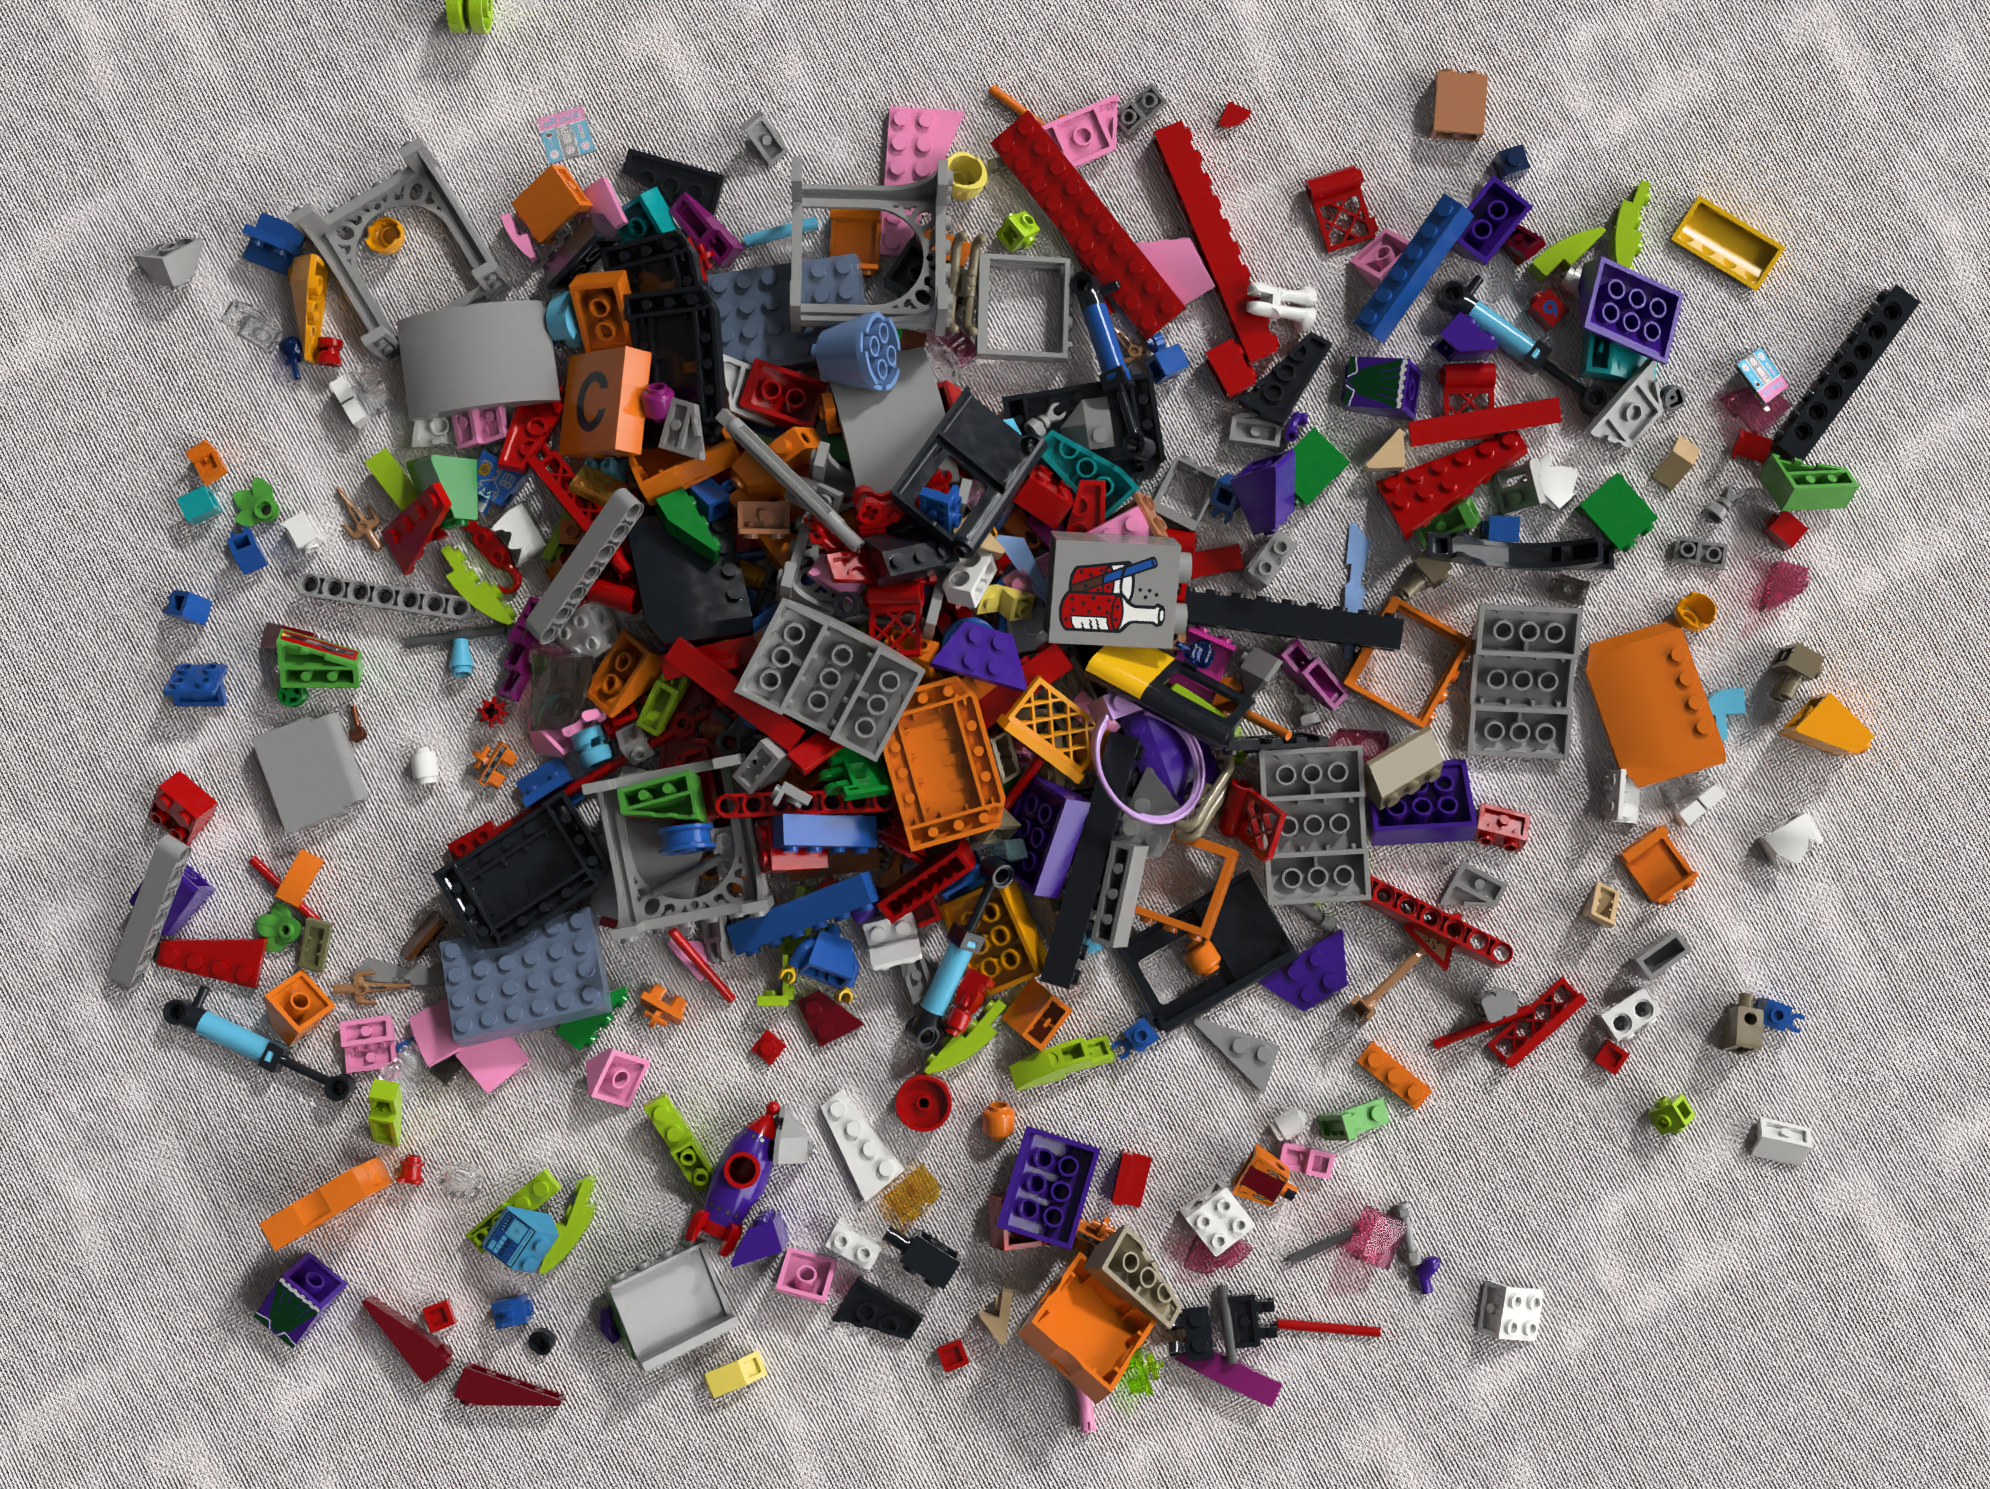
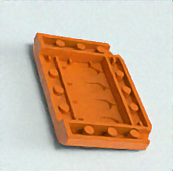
M1676 619L1591 643L1588 646V657L1584 672L1617 769H1626V775L1635 783L1634 786L1640 789L1726 763L1725 748L1683 630Z
M958 675L917 686L883 749L911 852L1000 827L1006 799L977 696L963 683Z

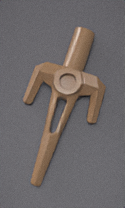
M1113 324L1117 339L1126 351V355L1123 357L1125 364L1130 365L1135 360L1145 373H1148L1149 371L1144 364L1147 359L1142 354L1147 350V340L1139 331H1135L1136 336L1141 342L1136 345ZM1120 334L1130 346L1127 347L1118 335Z
M337 487L336 491L356 525V529L353 532L347 524H343L342 527L352 540H359L365 537L375 552L382 549L383 545L373 532L380 524V519L371 506L368 507L372 519H365L341 488ZM351 508H353V510L360 517V521L356 519L353 512L351 511Z
M358 971L353 977V984H334L333 993L354 994L355 1002L358 1005H376L378 1003L377 1000L365 999L366 994L411 988V984L366 982L363 977L375 975V971ZM369 986H385V988L370 989Z

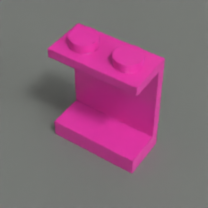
M1195 625L1194 628L1190 626L1186 635L1189 649L1186 652L1178 651L1175 658L1182 662L1184 660L1198 666V671L1220 682L1236 646L1232 645L1233 641L1225 636L1219 635L1216 638L1209 635V630L1202 626ZM1176 673L1165 684L1171 687L1173 683H1177L1209 704L1212 703L1216 694L1212 690L1179 673Z

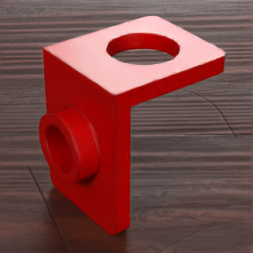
M1740 429L1731 450V458L1735 459L1736 455L1764 463L1773 440Z

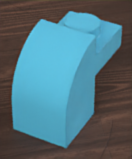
M570 291L553 293L546 311V324L550 336L554 341L564 340L571 349L584 348Z
M1744 688L1724 689L1707 696L1722 741L1728 740L1726 716L1746 713Z

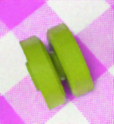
M445 0L447 22L452 33H467L469 28L472 29L474 34L490 33L493 22V0Z

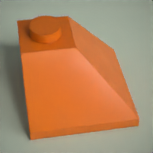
M747 450L743 452L731 467V481L738 490L742 489L748 496L784 499L786 488Z
M303 969L263 996L271 1026L288 1046H291L310 1032L336 1007Z

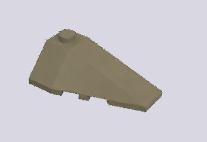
M1122 1225L1095 1246L1084 1269L1105 1287L1166 1329H1171L1182 1306L1168 1282H1164L1157 1270L1159 1268L1157 1263L1151 1260L1145 1250L1147 1246L1144 1241L1129 1227Z

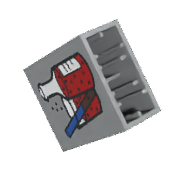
M1051 531L1043 630L1048 643L1173 649L1174 634H1185L1187 628V604L1177 603L1178 583L1189 584L1192 573L1191 553L1181 552V545L1173 537Z

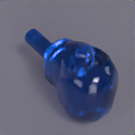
M295 336L284 337L278 343L279 353L285 361V366L291 365L295 381L301 380L297 364L302 362L300 358V353L303 350L302 344Z
M1202 639L1190 642L1188 645L1180 641L1175 643L1176 647L1185 651L1184 657L1199 668L1207 669L1212 664L1215 651L1210 641Z

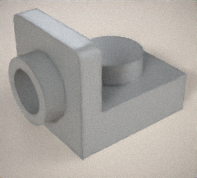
M637 720L615 731L620 750L632 765H637L655 754L653 748L646 740L644 730L636 726Z
M786 781L782 786L777 784L770 796L774 800L772 806L775 808L778 806L783 795L788 796L786 800L788 803L798 808H801L802 805L807 807L813 797Z

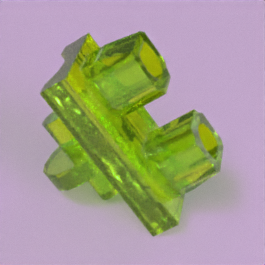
M1139 1348L1133 1353L1126 1370L1137 1367L1139 1375L1126 1379L1131 1395L1143 1392L1146 1393V1396L1154 1394L1147 1373L1151 1372L1153 1380L1161 1378L1158 1369L1164 1367L1163 1360H1155L1153 1352L1146 1354L1148 1361L1146 1364H1144Z

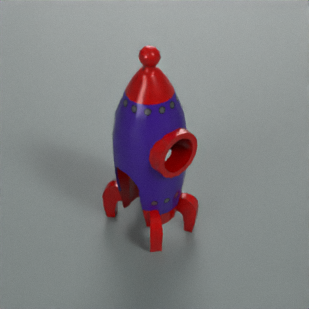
M776 1101L768 1102L765 1107L766 1113L747 1124L731 1139L719 1157L712 1172L711 1184L704 1207L693 1215L685 1239L694 1242L696 1237H700L702 1231L723 1240L717 1254L727 1257L735 1248L742 1234L743 1227L741 1222L750 1211L752 1205L762 1196L774 1166L773 1154L776 1126L773 1117L780 1111V1105Z

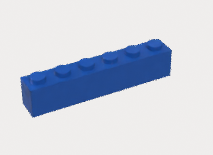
M1443 194L1353 323L1384 344L1474 215L1464 205Z
M868 871L772 908L765 916L749 917L726 926L736 956L745 953L746 957L761 952L760 947L766 944L769 948L782 944V938L789 935L791 940L806 935L804 930L812 927L813 931L828 926L827 921L835 918L836 922L851 917L849 912L857 909L859 913L873 908L872 903L880 899Z

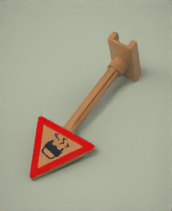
M1456 913L1452 914V916L1461 920L1462 914ZM1433 919L1424 921L1427 925H1434ZM1404 925L1402 930L1418 945V948L1369 995L1365 994L1362 998L1357 995L1342 1011L1346 1013L1352 1009L1353 1013L1361 1019L1356 1024L1361 1028L1376 1014L1372 1010L1377 1005L1376 1002L1425 955H1428L1445 972L1448 970L1453 949ZM1447 927L1448 935L1456 937L1457 931L1453 927Z

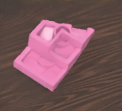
M1190 237L1177 238L1175 240L1161 239L1152 242L1138 241L1136 243L1184 305L1215 287V283L1202 264L1203 257Z

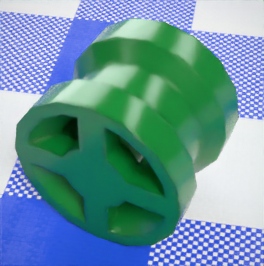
M280 685L277 690V697L286 706L300 707L307 701L308 691L306 688H281Z

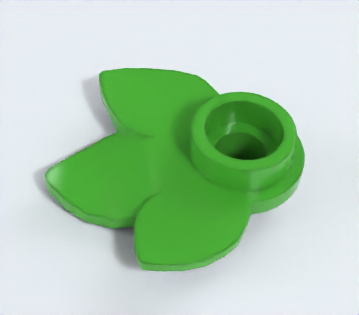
M255 477L252 490H241L233 493L236 505L242 510L235 518L237 523L252 527L259 522L271 523L277 519L280 508L278 503L273 500L271 485L265 480ZM270 506L271 512L265 515L264 509Z
M273 902L271 914L261 915L254 922L256 931L261 936L268 938L266 952L282 951L287 943L296 941L302 934V925L295 918H292L290 909L283 903Z

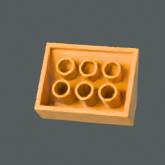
M1013 880L1010 885L1003 889L995 887L976 927V930L985 936L986 939L979 954L973 952L965 969L967 972L970 967L996 982L992 990L988 989L984 998L1041 975L1047 956V951L1017 882ZM984 887L938 907L948 931L953 922L967 925Z

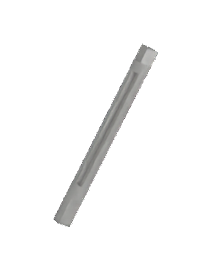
M723 408L715 418L726 428V431L832 534H835L852 552H857L862 548L865 542L742 420L735 417L728 409Z

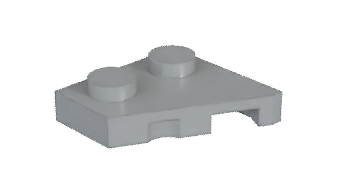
M672 397L658 445L659 448L705 461L706 456L699 405Z
M1252 411L1250 413H1240L1231 418L1228 443L1278 450L1282 428Z
M1461 860L1438 903L1442 906L1497 907L1508 884Z
M922 948V959L911 964H899L912 1004L923 1001L939 967Z

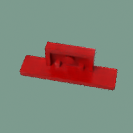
M753 635L696 648L731 674L734 673V668H737L740 664L749 663L758 644ZM667 653L659 656L665 680L683 676L690 678L664 659Z

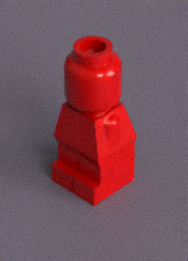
M969 967L957 989L955 1000L957 1007L951 1008L945 1019L946 1027L944 1031L957 1038L960 1033H964L972 1020L970 1014L974 1015L984 1002V996L988 989L992 990L996 982Z

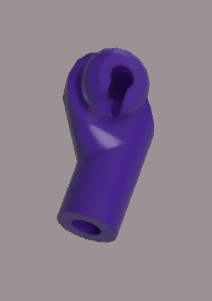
M1296 411L1292 414L1285 426L1286 440L1295 441L1297 439L1298 425L1303 427L1307 425V413Z
M1436 1256L1426 1257L1416 1269V1277L1421 1294L1433 1292L1430 1278L1440 1268V1260Z
M606 1305L598 1313V1328L613 1345L621 1337L617 1329L612 1325L614 1315L611 1305Z

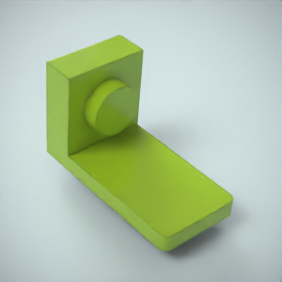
M783 954V968H788L789 954ZM785 972L783 975V994L779 995V990H763V995L757 996V1006L790 1005V1000L795 998V986L787 984L790 978L789 972Z

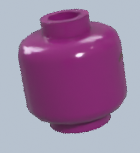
M664 383L649 384L641 394L644 416L653 420L654 423H665L672 397L675 398L674 391Z

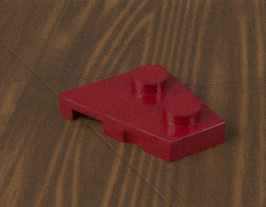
M821 990L797 1001L819 1047L864 1025L862 1020L855 1017Z

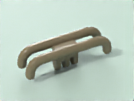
M960 231L954 237L951 247L950 279H948V287L951 288V293H953V309L950 327H946V329L952 334H956L959 331V326L955 324V309L957 297L965 298L964 330L967 335L975 336L978 333V329L973 325L979 257L981 246L987 241V237L984 234H979L974 238L970 248L968 270L959 271L962 244L968 238L966 231Z
M1222 750L1216 752V757L1222 760L1217 766L1221 773L1213 785L1205 782L1202 795L1195 808H1198L1195 815L1187 821L1178 820L1173 822V827L1178 829L1174 834L1175 839L1178 841L1193 842L1199 839L1206 831L1224 802L1231 781L1237 778L1236 771L1234 770L1235 761L1232 755H1223ZM1190 787L1188 790L1189 795H1185L1183 798L1184 802L1187 801L1193 787Z

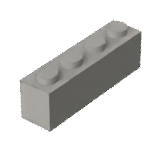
M1112 840L1091 942L1111 948L1128 946L1149 846L1127 840Z

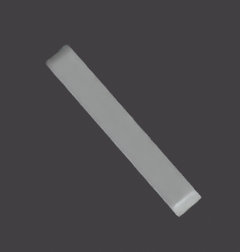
M626 488L618 489L613 493L526 619L525 628L541 644H549L557 637L643 513V504Z
M315 573L302 574L297 581L298 590L302 594L315 599L461 622L471 620L475 614V607L460 596ZM315 579L316 588L309 592L307 585L311 580ZM340 583L341 592L334 596L332 589L334 585ZM365 587L366 596L359 600L357 592L360 588ZM390 591L391 600L384 604L382 602V595ZM415 595L416 604L409 608L407 606V599L409 596ZM440 599L441 608L433 612L431 608L432 602ZM465 603L466 612L463 615H457V606Z
M169 834L163 836L155 847L109 972V979L131 992L140 986L145 977L192 851L191 847Z

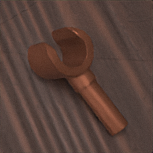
M352 706L350 708L355 728L348 731V734L352 741L359 743L367 737V732L359 720L357 706Z

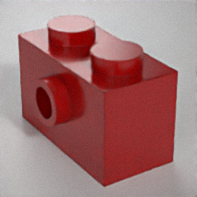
M1232 338L1205 352L1203 357L1227 402L1254 388L1256 384L1255 379L1257 378L1251 365L1247 366L1243 359L1245 353L1239 343L1235 344Z

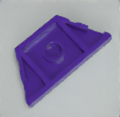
M967 621L961 623L952 637L947 640L929 664V666L1018 692L1023 693L1027 689L1013 635Z
M1339 929L1298 954L1299 959L1258 982L1300 1010L1305 1011L1347 986L1343 931Z

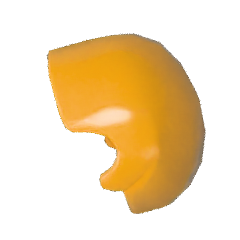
M385 216L376 219L367 228L368 239H365V243L372 251L387 256L397 253L402 248L405 240V230L396 219Z
M1691 592L1686 597L1681 598L1674 609V616L1678 624L1691 632H1700L1706 629L1715 620L1717 608L1713 600L1699 592Z

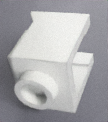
M303 511L281 523L282 526L288 529L286 534L294 548L303 550L305 554L319 548L318 545L324 542L309 514L306 516Z

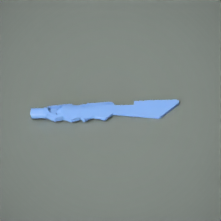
M1355 523L1349 525L1346 564H1351L1350 581L1344 585V607L1348 608L1347 612L1358 613V609H1364L1362 600L1367 591L1360 583L1371 542ZM1345 645L1344 660L1354 661L1356 647Z
M997 535L996 540L1005 548V553L1019 572L1022 569L1026 571L1033 581L1032 589L1046 603L1047 577L1042 576L1025 539Z

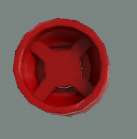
M318 337L317 346L319 353L316 355L315 363L326 367H341L342 358L340 357V351L343 349L344 341L332 337Z

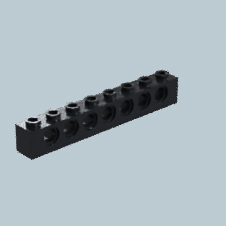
M1897 284L1888 290L1884 288L1875 298V301L1878 303L1873 309L1869 308L1860 319L1863 322L1858 329L1854 328L1845 339L1848 342L1844 349L1839 348L1832 356L1831 361H1833V364L1829 369L1825 368L1816 378L1819 383L1814 389L1810 388L1801 399L1804 402L1799 409L1795 408L1787 417L1788 425L1785 429L1780 428L1773 436L1772 440L1774 443L1770 448L1771 451L1786 461L1792 462L1794 458L1802 459V461L1805 460L1921 303L1919 300ZM1883 310H1887L1890 313L1891 319H1887L1884 316ZM1869 329L1875 332L1876 340L1869 336ZM1854 349L1861 353V360L1854 356ZM1839 369L1845 371L1847 375L1846 380L1840 377ZM1824 389H1827L1831 392V400L1825 397ZM1810 409L1817 413V420L1810 417ZM1795 429L1802 432V440L1795 437Z

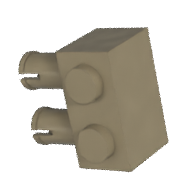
M1424 550L1405 567L1411 577L1397 588L1395 593L1401 600L1406 602L1421 588L1426 590L1432 586L1435 589L1451 576L1448 571L1453 566L1449 562L1426 559V550Z
M1799 642L1781 647L1769 668L1780 676L1769 696L1782 703L1785 702V699L1792 701L1802 682L1818 678L1824 668L1821 664L1825 657Z

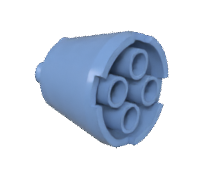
M880 311L869 312L823 330L818 336L817 343L813 344L811 348L812 357L817 360L820 379L824 382L829 381L873 391H884L891 389L895 385L900 369L896 368V351L901 350L898 333L891 318L884 317Z

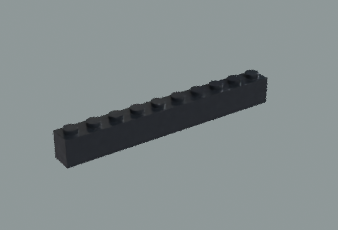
M1187 586L1184 603L1187 604V624L1398 653L1400 651L1404 619H1399L1398 614L1384 613L1383 616L1373 615V611L1358 609V613L1347 612L1348 608L1342 606H1333L1332 610L1323 609L1322 604L1307 603V606L1296 605L1297 601L1282 599L1281 603L1271 602V598L1266 596H1256V600L1247 599L1246 594L1232 592L1231 596L1220 595L1221 591L1206 589L1205 593L1195 592L1196 588ZM1181 587L1180 590L1178 589L1177 595H1180Z
M1110 731L1101 767L1112 792L1129 808L1131 796H1128L1131 786L1136 784L1138 771H1135L1137 762H1141L1143 759L1145 747L1142 746L1143 741ZM1098 776L1040 978L1042 982L1073 990L1074 986H1078L1080 983L1082 971L1079 968L1081 961L1086 960L1089 952V946L1086 943L1088 936H1092L1095 922L1093 918L1098 908L1111 842L1116 840L1117 836H1121L1124 827V821H1121L1123 811L1109 798Z

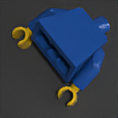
M828 924L825 927V931H819L814 937H807L797 946L788 961V968H783L778 972V979L781 980L784 973L789 972L790 978L787 984L793 983L796 978L794 971L798 969V974L839 988L834 993V1000L840 1002L843 993H845L844 1003L848 1004L853 1000V994L850 989L854 987L860 968L853 952L851 941L839 937V926Z

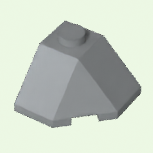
M183 237L177 239L178 244L169 243L164 245L160 243L152 245L133 255V257L159 285L176 289L184 286L186 280L194 277L204 244L202 238Z
M1107 396L1081 400L1060 428L1061 435L1088 450L1114 447Z
M1254 647L1251 651L1246 649L1238 660L1241 663L1238 668V674L1244 690L1243 695L1255 700L1257 694L1269 683L1283 661L1257 647Z
M782 1106L779 1112L781 1123L778 1125L775 1135L773 1164H805L808 1161V1157H813L814 1142L810 1141L809 1132L788 1107Z

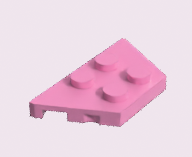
M1114 94L1042 125L1075 168L1116 150L1119 96Z

